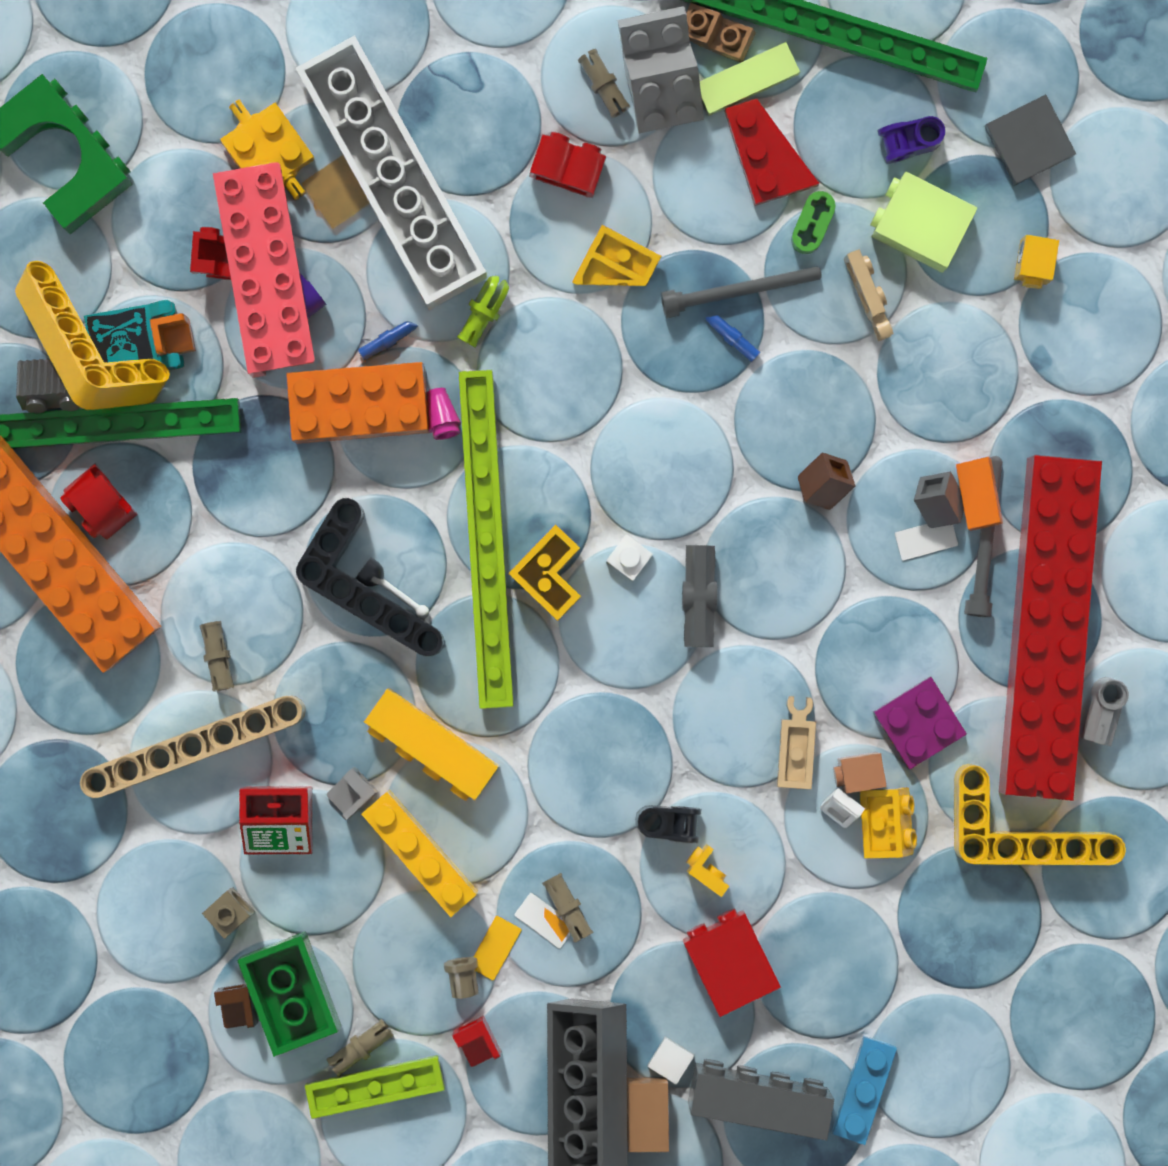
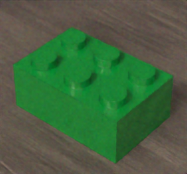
M306 931L242 955L237 960L273 1057L335 1034L342 1027Z

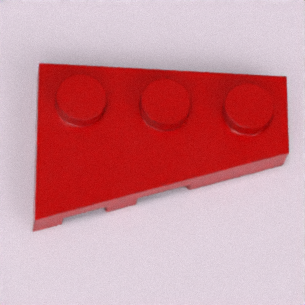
M758 99L725 108L726 119L754 206L819 186V182Z

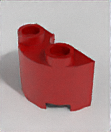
M200 227V232L193 231L190 272L192 274H207L206 277L231 280L224 236L220 235V229Z
M96 463L63 490L64 494L60 497L63 504L72 513L77 510L85 519L81 524L93 538L100 534L108 540L138 515L127 500L114 488Z

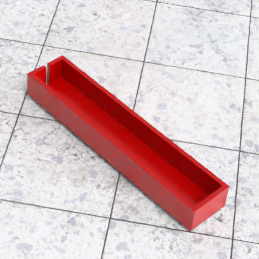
M1039 455L1027 458L999 793L1005 795L1038 796L1048 799L1074 801L1102 461Z

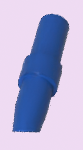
M720 316L706 317L707 322L724 338L723 340L731 347L734 346L749 361L753 362L761 353L742 336L743 334L735 327L732 328Z
M405 321L390 331L386 330L378 335V338L359 348L358 352L362 359L366 361L382 350H387L396 345L397 341L413 332L418 325Z

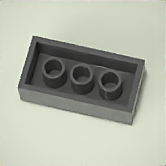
M704 1059L703 1064L695 1062L688 1098L691 1115L827 1141L835 1099L828 1087L823 1086V1081L812 1078H804L803 1083L790 1080V1075L780 1072H770V1076L757 1074V1069L738 1065L737 1070L723 1068V1062L711 1059Z

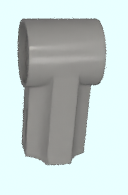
M1103 677L1098 679L1092 686V701L1081 738L1111 746L1121 710L1128 701L1129 692L1124 683L1110 677ZM1114 685L1117 695L1112 701L1106 702L1103 698V691L1107 686Z

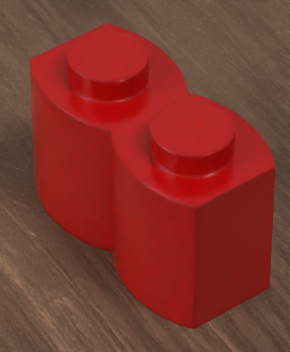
M551 132L550 136L542 134L529 177L585 197L593 198L606 161V156L601 154L602 149L589 143H583L582 147L569 143V137L560 133Z

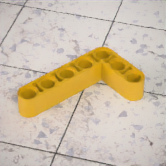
M29 262L15 288V293L73 402L86 410L153 403L169 379L170 373L168 368L162 362L155 359L104 363L55 271L44 262Z
M972 764L962 765L955 773L954 850L957 856L967 863L994 865H1114L1122 861L1125 856L1126 847L1123 840L1116 835L1106 832L990 831V779L988 773L982 767ZM975 770L980 778L979 784L973 789H968L964 784V777L969 771ZM974 804L979 808L980 814L976 821L968 823L964 819V811L969 805ZM970 839H977L980 846L978 853L971 857L966 856L964 853L965 843ZM1010 839L1013 843V851L1010 855L1001 857L998 853V845L1002 840ZM1043 839L1047 845L1046 852L1040 857H1035L1032 853V845L1035 841ZM1077 839L1081 847L1080 852L1074 857H1069L1066 853V845L1071 840ZM1110 839L1114 844V851L1110 856L1103 857L1100 853V846L1105 840Z

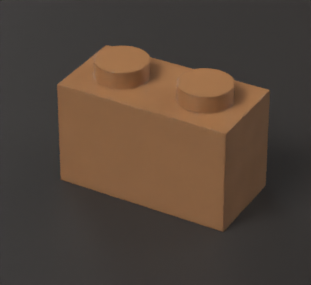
M665 1077L627 1078L628 1152H669L668 1080Z

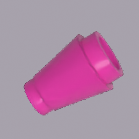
M446 388L429 390L426 393L429 432L433 433L435 440H444L460 434L459 426L461 422L446 392Z

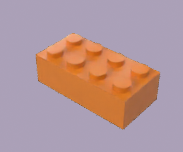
M422 362L286 373L291 438L296 444L430 433L428 428L425 366Z

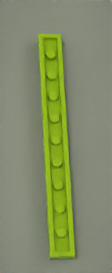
M493 371L459 372L479 709L513 707Z

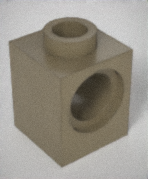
M232 887L202 914L225 939L255 911L236 889Z

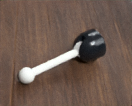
M370 557L355 577V579L368 587L382 585L414 609L419 618H426L429 615L427 606L418 605L384 579L383 567L372 557Z

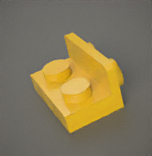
M909 787L860 791V804L865 808L861 814L864 858H903L913 855V849L917 845V835L915 829H912L911 815L914 813L915 803L913 796L910 795Z

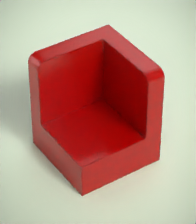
M484 1016L453 1031L452 1037L457 1047L462 1048L471 1067L492 1057L494 1060L501 1057L502 1051Z

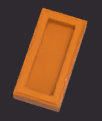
M985 457L956 464L968 530L973 531L1003 524L991 458Z

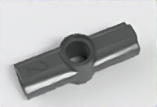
M686 545L685 581L682 584V611H685L684 647H714V612L717 611V581H714L715 546Z

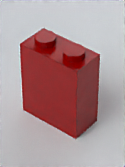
M735 908L717 916L719 922L709 927H706L705 923L693 927L686 932L688 937L683 939L684 945L719 1017L781 988L745 912L742 910L737 913Z

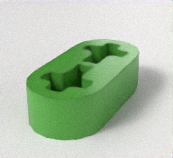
M817 191L812 193L806 200L791 236L792 246L799 253L811 254L820 246L836 207L835 200L829 193ZM819 199L826 201L824 207L829 209V211H823L817 221L812 219L815 208L811 206V202L818 203ZM809 225L814 226L811 237L816 242H809L807 246H803L801 244L802 238L798 236V233L804 234Z

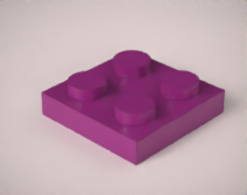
M932 677L926 678L873 711L909 770L967 735Z

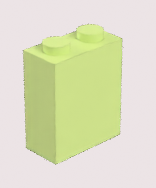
M905 171L900 180L895 177L892 180L885 194L890 200L885 210L880 207L878 208L870 224L875 227L871 237L943 273L948 268L978 208Z

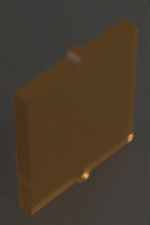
M343 155L301 183L314 201V209L321 211L332 229L370 204Z

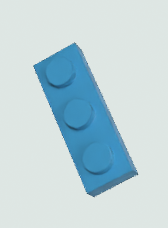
M863 1035L832 1129L833 1135L863 1145L866 1144L897 1050L896 1046Z

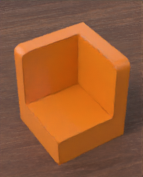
M180 313L150 320L155 350L158 355L162 356L170 353H178L180 355L196 351L190 320L185 314Z

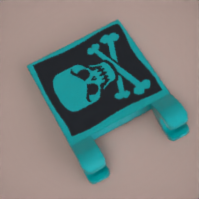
M161 300L146 305L84 316L86 330L104 363L155 359L162 362L168 370L184 367L182 355L170 353L159 356L156 353L150 320L153 318L175 315L176 308L174 302Z

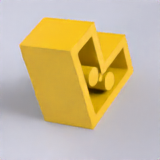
M555 524L508 573L557 621L581 598L558 574L578 553L580 547Z

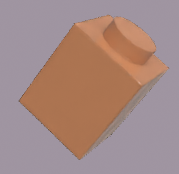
M873 752L837 758L838 766L833 767L836 787L842 786L844 793L887 787L881 753Z

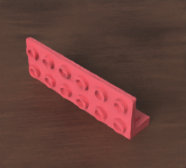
M275 162L213 173L248 374L255 378L266 376V371L314 363L315 356L281 165Z

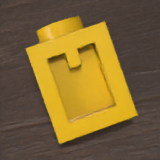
M707 844L703 849L697 846L686 861L690 865L687 872L722 897L729 888V885L723 881L727 875L712 864L707 869L702 865L714 849Z

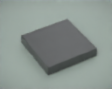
M1046 94L984 126L1014 186L1076 155Z

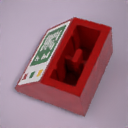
M245 786L239 789V824L244 855L313 854L312 786Z

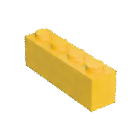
M390 688L384 692L364 721L365 724L370 726L367 730L370 735L382 743L386 738L397 745L394 750L397 754L409 762L414 758L425 765L422 769L424 773L438 782L441 778H444L452 784L450 791L464 801H467L469 797L476 800L500 766Z
M388 790L361 814L450 917L477 895L478 890L391 790Z

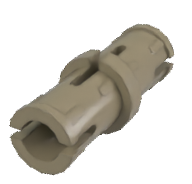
M592 49L588 51V54L594 65H591L585 54L578 59V62L582 65L593 83L591 86L595 94L599 93L611 117H617L620 113L614 103L615 101L623 113L630 108V105L615 83L617 78L614 73L610 74L597 49Z
M221 621L201 624L200 629L206 653L203 655L205 663H208L213 692L234 688L228 660L231 655L230 650H226Z
M559 873L542 884L557 908L554 912L557 917H562L574 943L594 932L590 929L579 908V905H581L579 899H574L562 877V873Z
M380 1019L378 1023L359 1037L354 1035L350 1038L351 1042L326 1059L328 1064L334 1067L332 1070L338 1077L362 1058L364 1060L370 1058V1053L394 1037L391 1029L387 1028L388 1025L383 1019Z

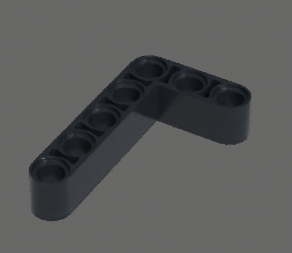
M342 498L336 501L296 567L298 580L303 585L423 656L439 654L444 646V636L440 630L336 568L364 519V510L355 500ZM346 505H353L357 512L356 518L350 523H343L339 517L341 508ZM328 534H335L339 539L338 548L333 552H326L322 547V540ZM312 562L318 563L321 567V575L315 581H309L304 573L306 566ZM339 580H346L350 585V593L343 599L337 598L333 592L334 584ZM368 597H375L379 602V611L373 616H367L362 610V603ZM398 614L407 617L409 623L407 630L401 634L395 633L391 628V620ZM430 631L436 635L438 643L434 650L425 651L421 648L419 639L423 633Z

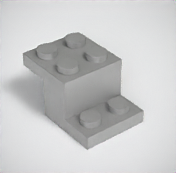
M684 6L617 20L625 75L633 99L638 133L704 120L698 65L690 44L687 15Z

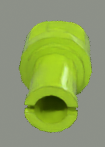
M496 275L486 280L476 299L470 300L468 305L471 306L469 310L472 312L457 338L476 348L489 321H497L500 317L497 312L509 291V285L506 280H502L499 283V276Z

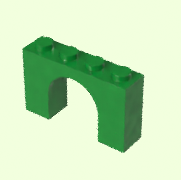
M41 74L0 107V151L9 157L32 137L49 129L65 130L76 136L81 148L79 169L69 182L43 202L63 229L72 234L133 185L127 177L131 171L119 156L113 160L106 152L110 145L98 130L92 134L84 125L89 119L76 104L72 108L63 98L68 93L55 78L50 82Z

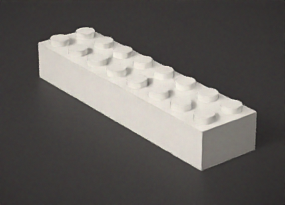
M355 35L296 67L295 69L428 309L435 308L487 279L486 270Z

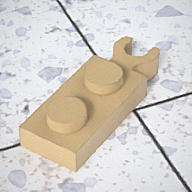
M860 249L850 252L843 260L868 320H871L878 341H882L894 334L884 313V306L887 305L885 294L880 286L875 287L871 275L874 274V269L867 255L862 256Z
M789 696L786 706L791 713V720L781 719L777 787L812 790L816 722L806 721V718L812 711L813 700L810 697H806L805 708L797 710L794 707V696Z

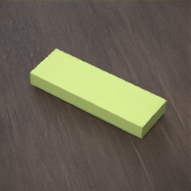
M787 42L700 81L702 104L708 116L798 76L800 70Z

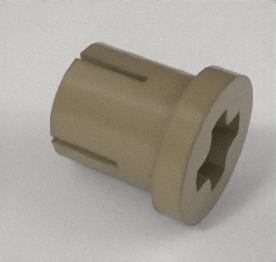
M462 957L444 963V970L449 974L452 998H469L479 993L475 971L478 967L477 958Z

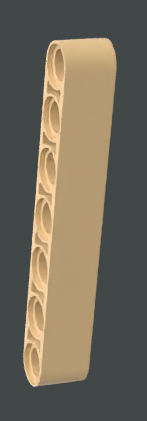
M283 696L92 767L81 776V790L91 798L103 797L291 727L301 722L305 717V704L297 696ZM286 701L294 703L297 707V715L293 720H286L281 715V706ZM254 713L261 714L265 719V727L261 732H255L249 726V719ZM222 725L229 726L233 731L234 736L229 744H224L218 739V729ZM190 737H196L201 742V752L197 756L189 754L186 750V742ZM159 749L167 751L170 757L169 764L165 768L159 767L154 760L155 753ZM127 761L135 763L138 769L137 776L133 780L128 779L123 774V765ZM95 773L102 774L106 780L105 788L102 791L95 790L91 784L92 776Z

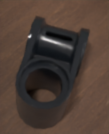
M647 805L640 808L637 812L635 824L638 830L646 837L684 843H698L699 837L696 836L697 816L701 814L702 809L685 806ZM651 812L657 813L660 817L659 826L654 830L644 829L642 824L643 817Z

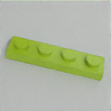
M438 1055L305 1084L311 1119L445 1090Z

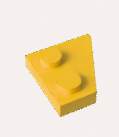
M601 225L572 283L576 285L647 286L662 256L605 225Z

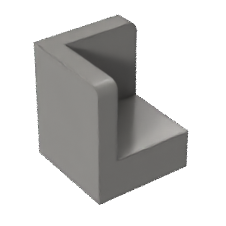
M353 767L327 792V797L343 813L342 817L348 820L378 790L356 767Z

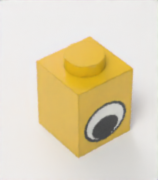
M1025 235L1019 244L1014 280L1023 281L1022 286L1041 289L1043 285L1049 284L1054 277L1060 240Z

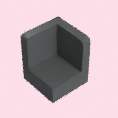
M951 471L920 477L914 502L928 527L936 528L961 523L964 511L960 487Z

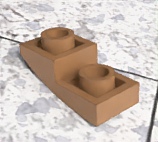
M690 3L686 12L690 41L740 63L743 62L756 34L754 29L725 19L719 12Z

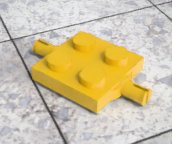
M240 99L236 100V106L232 103L229 109L240 123L233 131L220 139L221 144L239 169L278 162L281 165L284 186L293 199L298 200L299 195L302 197L306 191L295 177L300 169L314 160L313 154L276 102L260 113L250 115Z

